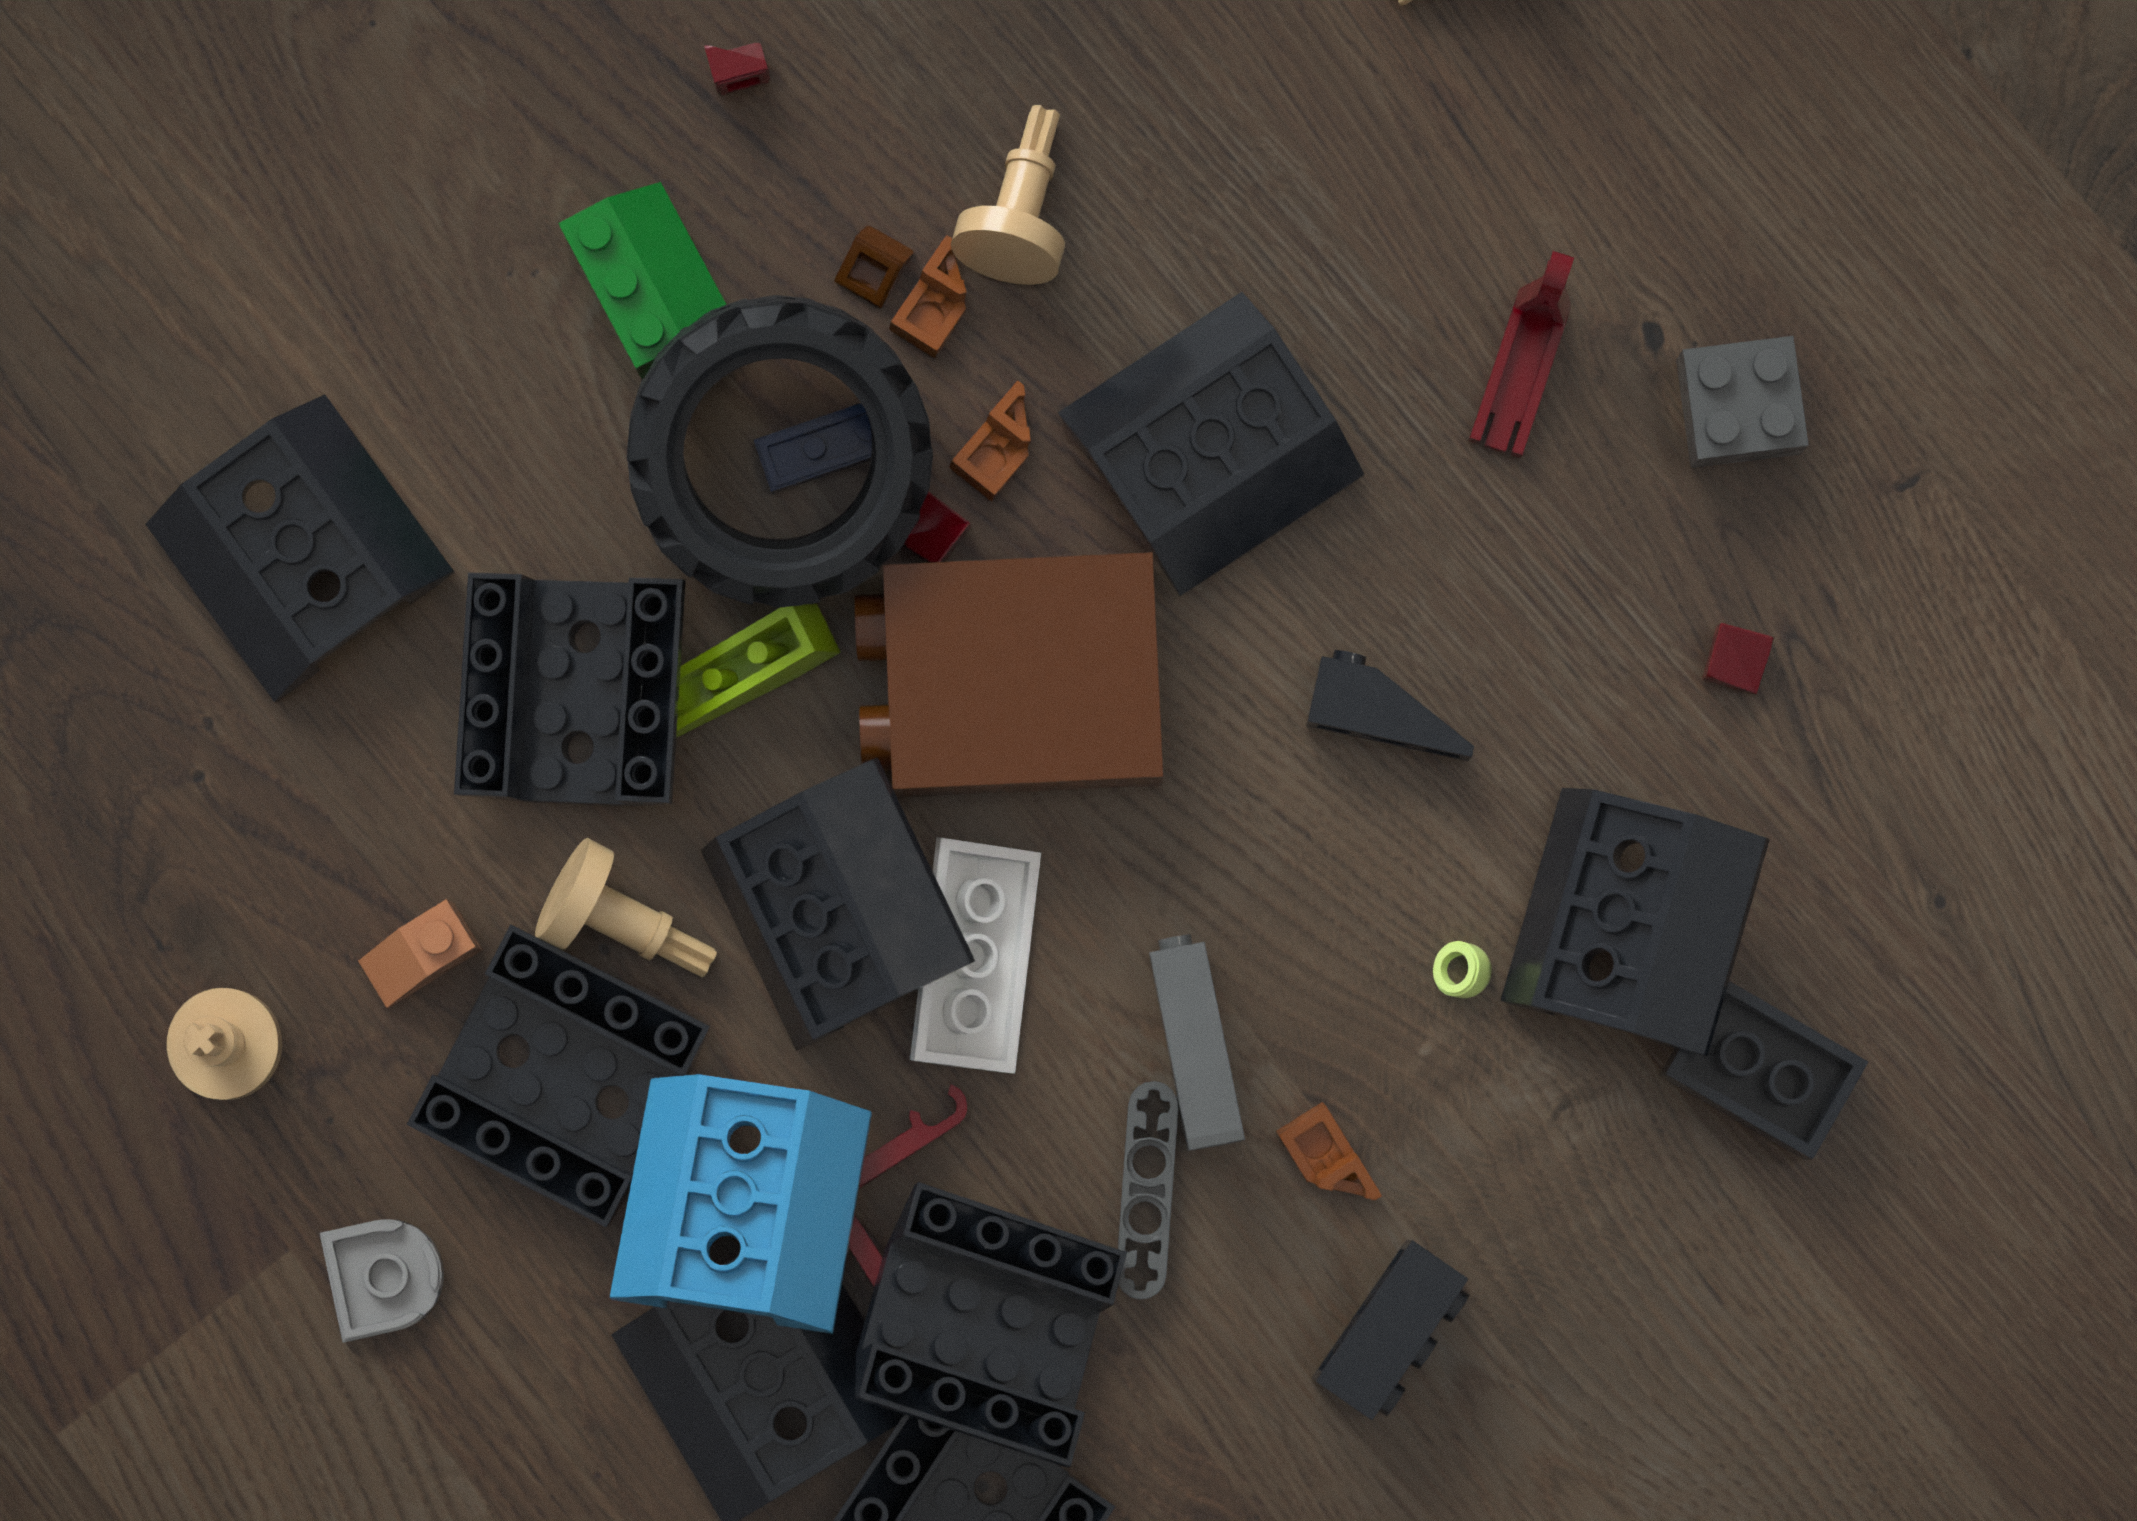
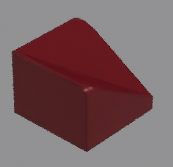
M752 43L731 50L710 45L704 46L718 94H729L769 83L768 80H771L760 43Z
M928 491L919 511V520L903 546L926 563L945 562L971 529V524Z
M1720 623L1715 630L1702 680L1756 695L1774 637Z

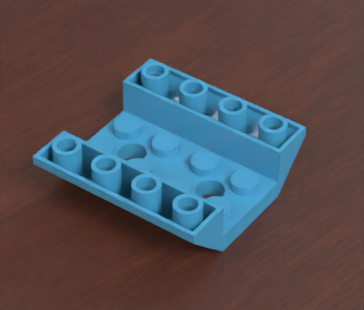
M700 1074L652 1078L647 1096L610 1299L667 1308V1302L671 1301L769 1316L779 1326L833 1334L872 1112L808 1090ZM742 1126L755 1127L761 1133L759 1146L748 1154H739L730 1148L731 1135ZM723 1236L736 1238L741 1246L738 1258L728 1265L714 1263L709 1255L713 1242Z

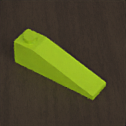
M814 603L780 607L680 667L676 738L798 678L841 653L818 605Z

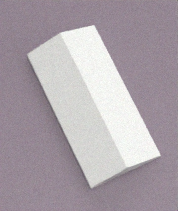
M936 838L933 873L975 962L918 989L910 1060L1015 1074L1040 868V852Z

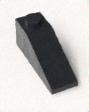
M1334 650L1333 658L1321 657L1307 718V727L1467 762L1472 758L1474 746L1379 669L1366 666V656L1348 651Z

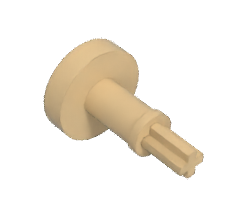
M1041 105L1032 106L1019 149H1013L1007 155L1005 162L1006 172L996 206L972 207L964 210L958 217L951 241V249L964 265L982 275L1008 283L1035 285L1049 282L1058 274L1065 249V241L1053 226L1039 218L1048 182L1052 180L1056 167L1054 161L1049 157L1060 114L1055 109L1046 110Z
M589 838L584 839L571 854L557 877L539 916L535 937L560 950H564L575 939L583 925H586L637 951L639 956L648 961L657 954L703 978L707 974L710 964L714 961L717 951L709 945L672 927L673 917L663 911L657 912L605 885L612 867L614 852Z
M215 988L193 996L177 1011L167 1035V1054L174 1073L191 1091L211 1099L235 1100L253 1094L270 1080L281 1058L282 1035L273 1012L260 999L244 991L232 988Z

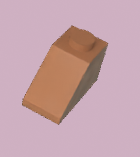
M446 899L398 928L358 960L386 1008H390L483 949L455 903Z

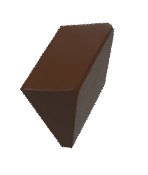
M868 225L856 235L834 282L882 308L911 260L914 251Z

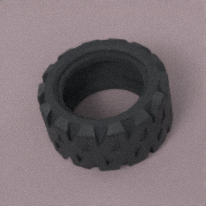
M772 295L751 300L741 299L709 311L690 326L684 327L658 353L645 378L641 381L630 413L626 457L631 493L644 526L649 529L661 552L689 578L691 576L716 594L753 605V602H759L774 607H790L821 602L820 599L823 597L839 595L850 591L878 573L880 566L902 548L919 520V511L930 488L933 448L931 446L929 418L918 387L895 351L871 327L842 309L815 302L810 298ZM768 359H791L807 362L836 376L852 390L865 408L872 434V455L869 471L864 485L853 503L842 515L824 528L790 539H766L751 536L728 526L718 519L695 492L686 470L683 453L685 436L691 416L708 390L730 372L744 365Z

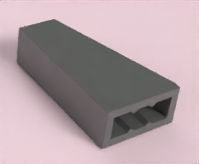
M1191 934L1158 940L1160 950L1149 952V958L1187 1152L1241 1142L1245 1140L1205 942L1193 944Z

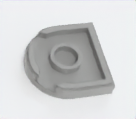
M384 1219L320 1233L343 1343L408 1328L426 1317L436 1305L444 1282L443 1262L434 1242L418 1227L400 1220Z

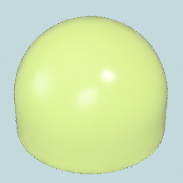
M1454 941L1445 945L1437 954L1433 965V977L1439 990L1446 995L1457 998H1470L1481 993L1488 985L1492 973L1491 963L1487 954L1478 946L1462 941ZM1464 955L1468 962V972L1462 982L1455 984L1448 976L1447 967L1452 959Z

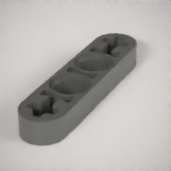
M1157 1081L1145 1082L1133 1091L1128 1103L1118 1249L1125 1251L1127 1238L1140 1243L1161 1241L1160 1254L1148 1250V1268L1157 1270L1158 1276L1156 1281L1147 1282L1146 1290H1135L1134 1280L1125 1279V1269L1135 1267L1137 1250L1129 1251L1126 1254L1119 1286L1129 1297L1139 1300L1148 1299L1158 1294L1164 1286L1167 1274L1178 1101L1170 1087ZM1151 1090L1160 1091V1100L1169 1102V1113H1160L1157 1123V1131L1169 1130L1168 1142L1153 1137L1133 1139L1134 1127L1146 1130L1147 1115L1146 1112L1137 1111L1138 1100H1146ZM1144 1146L1157 1147L1165 1156L1166 1165L1164 1171L1156 1178H1143L1133 1168L1134 1154ZM1147 1201L1159 1208L1162 1221L1155 1232L1142 1235L1135 1232L1130 1226L1129 1213L1134 1205Z

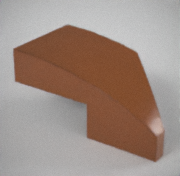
M948 235L945 236L922 270L919 281L889 326L891 332L933 358L937 357L966 311L965 297L967 292L964 280H961L956 256L951 249L952 238Z
M1019 381L1011 387L992 409L985 423L953 458L949 466L952 471L991 502L1017 473L1029 456L1028 446L1031 438L1029 427H1027L1024 405L1025 389L1024 385Z
M1323 1102L1275 1131L1307 1182L1315 1183L1321 1189L1330 1191L1334 1189L1361 1195L1366 1199L1377 1200L1382 1197L1360 1158L1353 1151Z

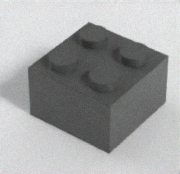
M1794 336L1682 350L1676 359L1691 468L1800 455L1809 444Z

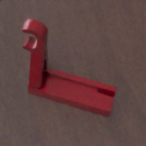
M1553 251L1550 260H1548L1544 275L1519 289L1468 440L1469 442L1480 443L1489 414H1492L1494 418L1484 446L1505 453L1516 422L1520 424L1510 455L1518 458L1522 457L1572 307L1565 285L1574 257Z
M949 1085L948 1096L955 1101L956 1111L953 1115L935 1126L924 1124L920 1118V1112L910 1110L909 1120L912 1128L864 1157L859 1189L959 1125L967 1113V1100L963 1092L956 1086ZM854 1214L848 1249L874 1288L882 1256Z

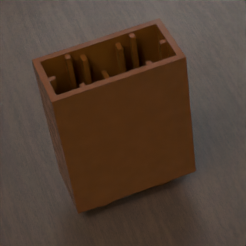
M1153 552L883 565L884 593L855 595L858 662L887 660L889 700L887 705L859 707L861 763L863 764L878 758L885 772L892 771V788L897 798L1162 786L1163 757Z

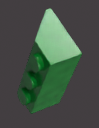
M661 182L607 197L558 223L641 379L648 373L658 353L684 327L690 326L709 311L727 305Z

